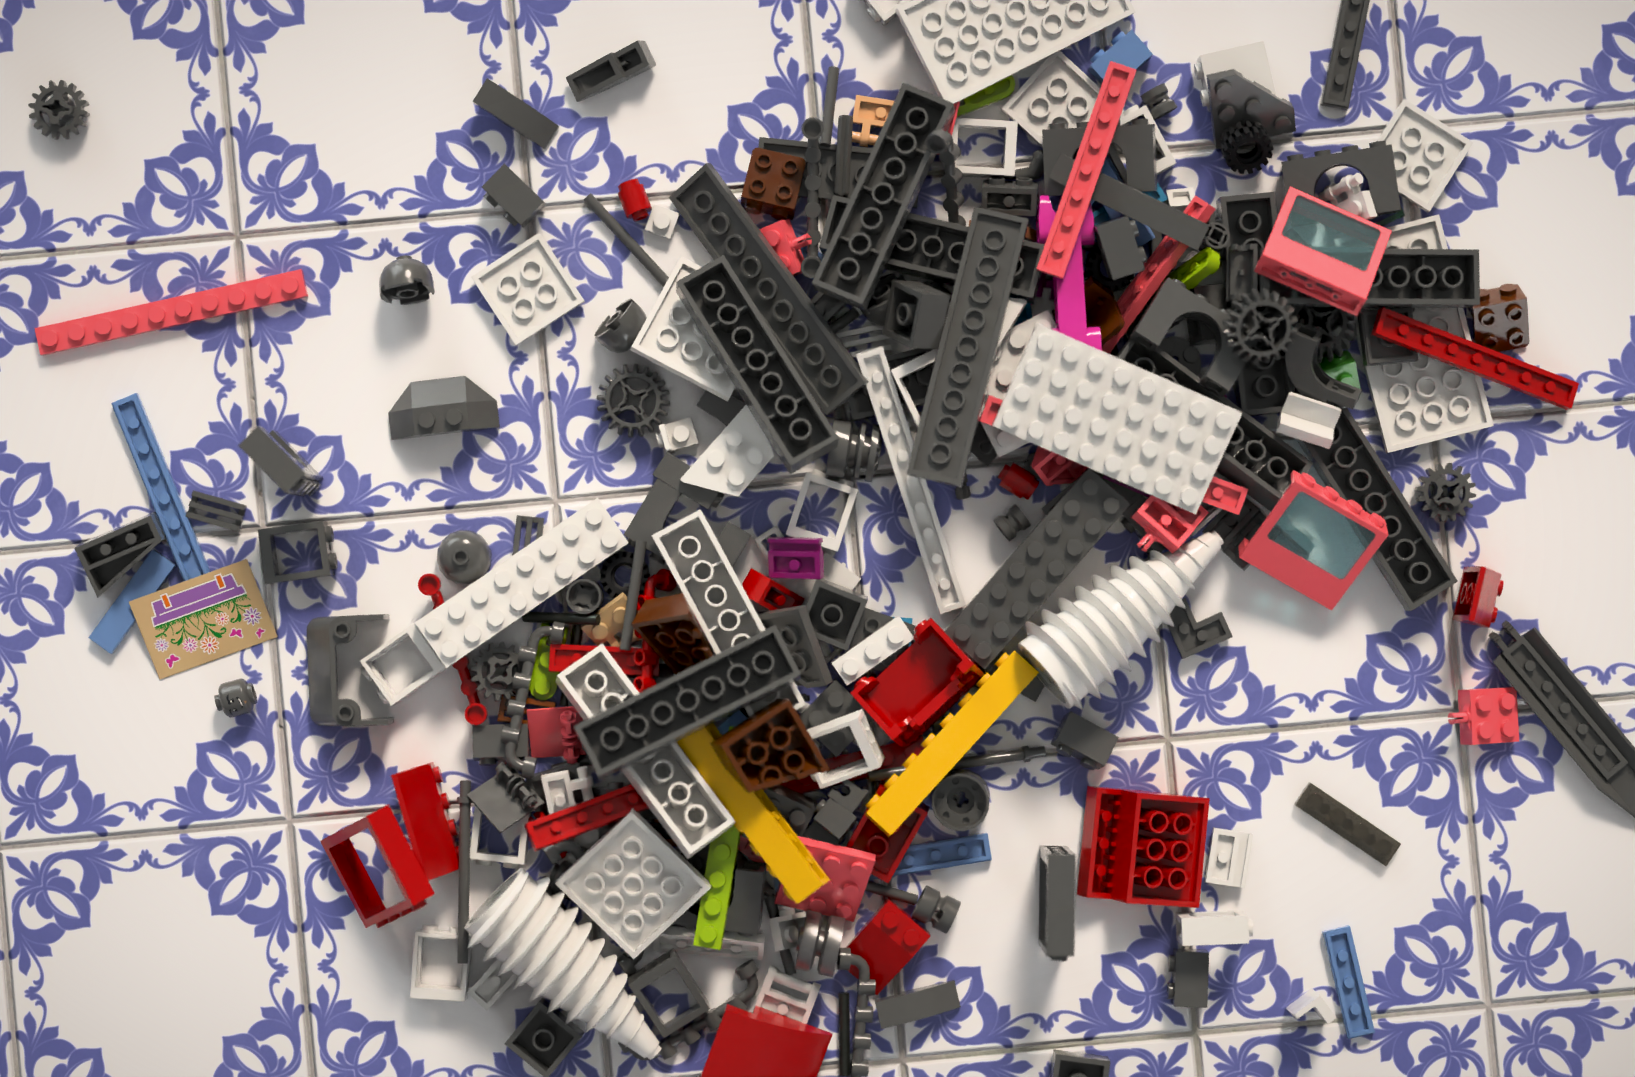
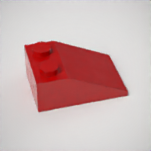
M1483 566L1464 567L1452 620L1490 628V624L1494 623L1497 617L1498 608L1494 606L1496 597H1500L1503 590L1504 581L1500 580L1502 574Z
M882 780L874 795L877 794L881 797L887 790L884 786L885 781ZM921 802L889 837L864 815L869 810L866 808L846 847L876 854L871 874L889 883L928 814L930 806Z
M887 898L845 948H851V954L859 955L866 960L870 969V979H875L876 981L875 994L878 995L913 958L931 935L928 930L890 898ZM851 965L850 970L847 971L858 979L859 969L855 965Z

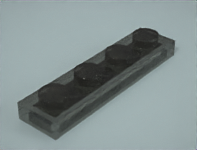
M1308 782L1294 803L1295 806L1384 866L1388 865L1401 845L1400 842L1310 782Z

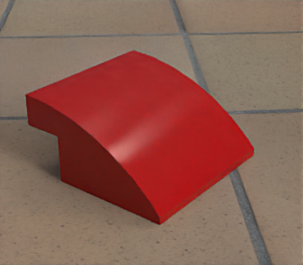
M1087 786L1077 895L1086 898L1112 899L1129 904L1199 908L1210 798Z
M727 1004L700 1077H817L833 1033L801 1023L756 1005L753 1013Z

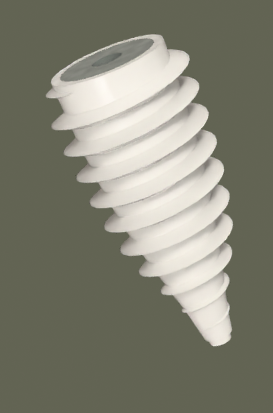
M1213 530L1211 533L1206 532L1197 538H1192L1191 541L1181 545L1173 554L1170 551L1161 554L1156 550H1151L1149 553L1150 560L1145 562L1135 556H1131L1129 558L1130 569L1127 571L1117 565H1111L1110 580L1093 575L1092 584L1094 590L1089 591L1082 586H1075L1074 591L1077 601L1073 603L1063 597H1059L1058 607L1060 613L1056 615L1049 610L1042 609L1041 616L1044 623L1042 626L1039 627L1029 621L1025 623L1027 637L1018 643V648L1023 658L1039 672L1036 676L1062 705L1068 709L1076 706L1083 710L1081 700L1088 693L1101 699L1098 685L1103 680L1117 686L1113 672L1118 667L1132 672L1128 658L1133 653L1144 658L1147 657L1143 648L1147 638L1161 643L1157 628L1162 622L1174 627L1170 613L1175 606L1186 609L1182 601L1183 596L1189 588L1195 589L1193 583L1221 550V545L1224 543L1223 539Z
M523 868L517 870L486 899L466 923L464 929L472 935L467 948L480 943L487 949L482 962L494 957L501 961L502 965L498 976L510 970L518 977L513 989L524 984L534 988L530 1002L541 996L549 999L550 1005L547 1014L557 1008H561L568 1012L565 1024L577 1018L587 1023L585 1033L594 1028L606 1034V1039L611 1037L643 1058L653 1059L661 1050L659 1041L644 1021V1014L639 1013L635 1007L636 995L634 993L627 994L624 988L628 977L627 973L615 975L613 972L617 955L602 957L601 951L605 939L589 940L588 935L592 922H585L577 926L574 920L578 913V907L574 906L563 910L560 906L564 897L563 891L553 895H549L546 892L550 877H544L535 881L529 875V872H526Z

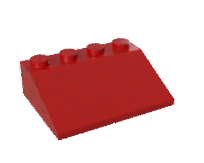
M430 762L391 775L412 850L428 881L459 870V846L455 835H458V828L455 820H450L447 809L451 808L447 793H442L440 783L443 782L440 767H435L434 762Z

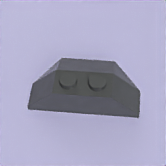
M466 376L410 382L388 413L391 440L500 428L497 400Z

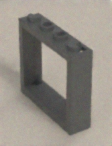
M1040 845L1038 944L1044 954L1049 956L1051 960L1068 961V957H1074L1076 854L1068 846Z

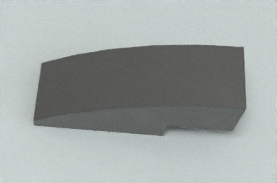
M637 40L615 53L611 52L565 78L576 101L580 102L655 67L656 63L646 41Z
M488 78L473 99V103L543 149L547 147L559 128L556 123Z
M955 980L875 999L881 1029L927 1018L961 1007Z

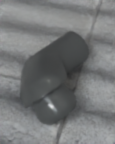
M1037 150L1033 153V160L1029 167L1015 170V180L1020 177L1031 178L1032 180L1042 177L1044 173L1043 150Z

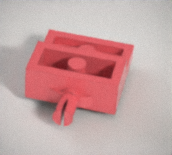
M790 219L780 220L759 229L793 276L801 274V264L804 257L800 248L812 244L811 239L806 240L811 238L810 235L806 233L796 238Z
M1150 495L1131 517L1147 533L1137 543V546L1140 548L1147 541L1141 549L1146 552L1153 542L1156 541L1173 554L1209 512L1200 505L1197 513L1194 514Z
M1514 687L1458 690L1459 713H1449L1448 718L1457 719H1448V722L1451 725H1460L1461 745L1519 742L1517 691Z

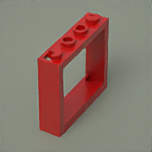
M389 805L320 841L365 928L376 924L377 928H380L387 923H391L400 917L414 912L427 905L425 899L435 894ZM367 828L405 898L404 901L387 909L349 839Z

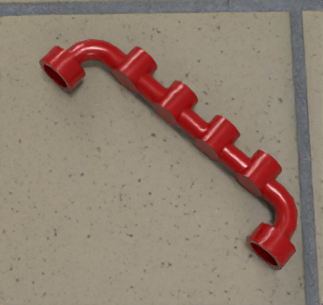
M660 569L656 574L648 578L644 586V595L641 594L638 597V611L645 600L656 598L655 587L666 592L674 590L677 582L671 570ZM634 629L635 636L642 639V649H638L634 654V662L636 665L642 666L641 676L635 678L633 685L641 693L656 685L652 675L653 666L657 662V655Z
M424 574L418 581V588L422 594L431 596L434 610L444 603L440 591L441 581L435 574ZM465 655L452 664V666L458 670L462 682L461 691L464 695H467L470 704L465 710V718L468 723L479 725L487 719L488 711L481 704L479 696L475 691L477 686H479L478 683L470 681L472 678L468 669L470 660Z

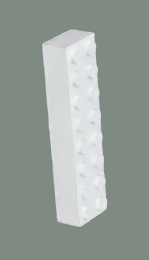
M596 498L416 621L415 624L441 662L448 668L626 546L629 542L600 500Z
M701 509L652 535L715 654L766 630ZM792 683L744 708L750 717L777 698L789 699L795 710L805 706L806 703L795 683Z
M600 644L556 677V684L584 721L639 694L603 644ZM676 742L621 770L687 859L726 832L735 823V820Z

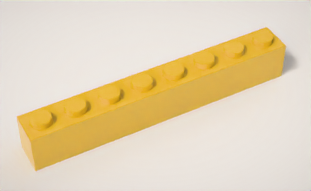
M1015 650L1010 655L1005 652L996 661L995 665L998 667L992 675L988 672L985 673L976 683L979 689L972 696L968 692L958 703L961 709L955 715L949 713L939 724L943 729L936 736L931 733L921 744L924 747L923 751L918 756L912 753L902 764L906 768L898 777L894 773L884 784L887 790L881 797L875 794L865 805L869 810L864 815L888 837L894 833L1039 673Z
M714 724L677 741L676 743L681 747L684 754L733 817L737 830L747 836L752 850L757 855H761L767 863L766 867L769 873L774 878H778L782 883L784 893L790 900L799 904L830 880L763 789L750 793L746 792L725 769L710 744L722 736Z

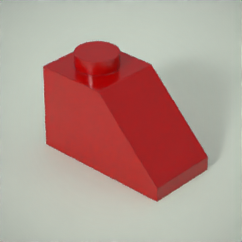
M752 568L742 583L748 598L769 610L801 606L805 600L804 597Z

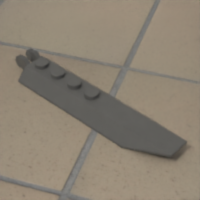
M1504 621L1502 623L1503 630L1514 642L1507 647L1497 633L1492 631L1489 634L1491 641L1501 651L1493 661L1494 665L1595 787L1635 818V747L1535 627L1520 635L1508 621Z

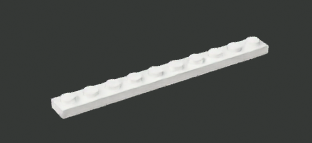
M880 346L856 354L862 375L869 381L866 383V388L939 612L943 614L964 607L966 603L926 479L907 475L914 442L884 349Z

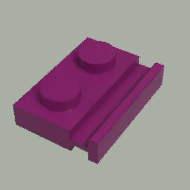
M770 537L767 539L769 543V578H824V558L821 544L823 538Z

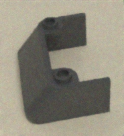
M389 614L317 617L309 622L307 626L310 716L315 724L319 726H367L394 723V717L361 719V710L357 702L352 699H338L336 644L349 643L355 638L357 634V621L390 619Z

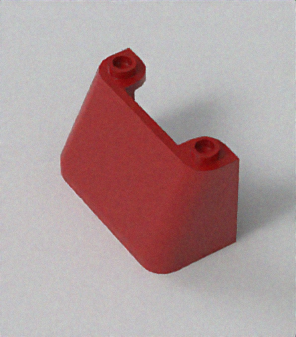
M932 618L923 620L915 627L913 637L915 642L877 678L862 677L855 683V689L850 693L885 733L903 748L915 742L974 687L983 676L981 669Z

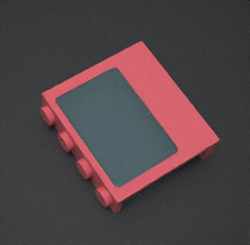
M1290 187L1281 203L1280 212L1254 272L1357 316L1367 299L1392 231Z
M1293 470L1290 474L1291 485L1250 541L1244 538L1239 544V558L1332 611L1387 538L1386 521L1376 513H1367L1357 502L1341 498L1333 488L1329 486L1324 488L1317 484L1315 479L1309 474H1300Z

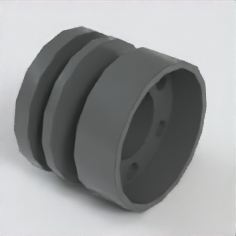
M834 419L832 428L839 437L838 447L828 454L826 476L843 478L847 467L850 466L853 467L854 480H858L860 468L866 469L865 481L872 482L873 475L879 465L882 445L879 425L873 424L872 435L865 436L866 423L861 424L858 434H852V421Z
M969 769L949 771L933 790L932 809L935 817L943 826L954 831H967L975 828L984 820L989 810L990 793L987 784L979 774ZM960 792H964L965 798L969 799L968 801H963L962 805L957 804V798L953 797L954 795L958 796Z

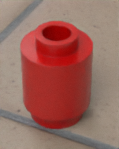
M631 179L621 183L618 186L620 191L618 196L626 218H633L634 222L647 218L649 216L648 212L652 210L644 185L640 184L638 179Z
M1014 462L1011 466L1005 464L997 477L1001 480L999 486L1020 499L1023 497L1029 500L1039 484V481L1034 479L1035 475Z

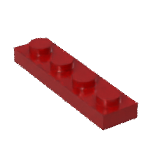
M550 644L549 672L561 673L598 646ZM604 646L626 676H641L642 666L635 664L634 654L638 649L642 648L631 647L630 651L621 650L620 647ZM657 653V662L653 666L652 677H659L660 657Z

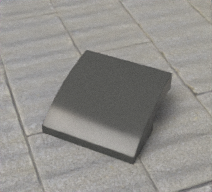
M1245 498L1239 515L1222 510L1202 532L1211 533L1213 530L1216 531L1224 541L1221 545V551L1245 571L1251 564L1239 558L1238 546L1244 538L1250 541L1267 517L1260 512L1257 506ZM1274 525L1268 537L1274 540L1281 533V529Z

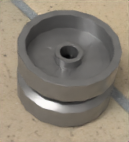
M807 910L804 926H801L796 951L798 954L795 969L809 972L812 969L815 956H818V973L833 977L845 918L831 915L828 918L825 931H822V914Z

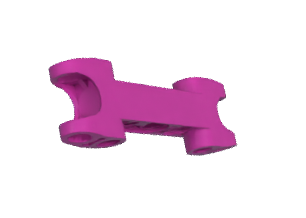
M1048 195L1039 196L1036 220L1037 243L1044 245L1056 215ZM1090 202L1064 278L1060 279L1053 276L1056 328L1051 329L1102 351L1100 327H1087L1082 245H1094V216Z

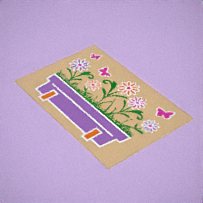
M247 559L129 601L160 680L278 637Z

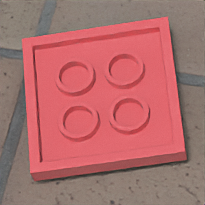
M798 836L830 880L799 904L786 896L783 890L784 886L780 882L774 904L805 911H815L826 916L842 917L845 920L854 922L875 864L876 854Z

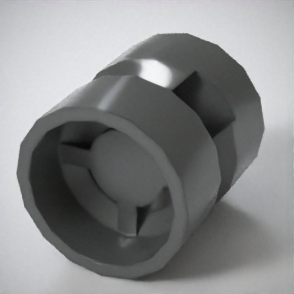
M579 579L568 587L566 601L574 612L591 614L601 607L604 601V592L597 582L591 579Z
M926 885L911 917L924 924L930 921L933 928L947 934L958 913L961 901L948 895L943 898L940 891ZM937 907L942 910L941 913L935 912Z

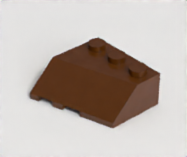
M683 593L645 600L631 623L634 629L675 675L714 656Z
M777 698L710 743L725 769L748 793L794 779L805 778L812 774L830 771L789 699Z

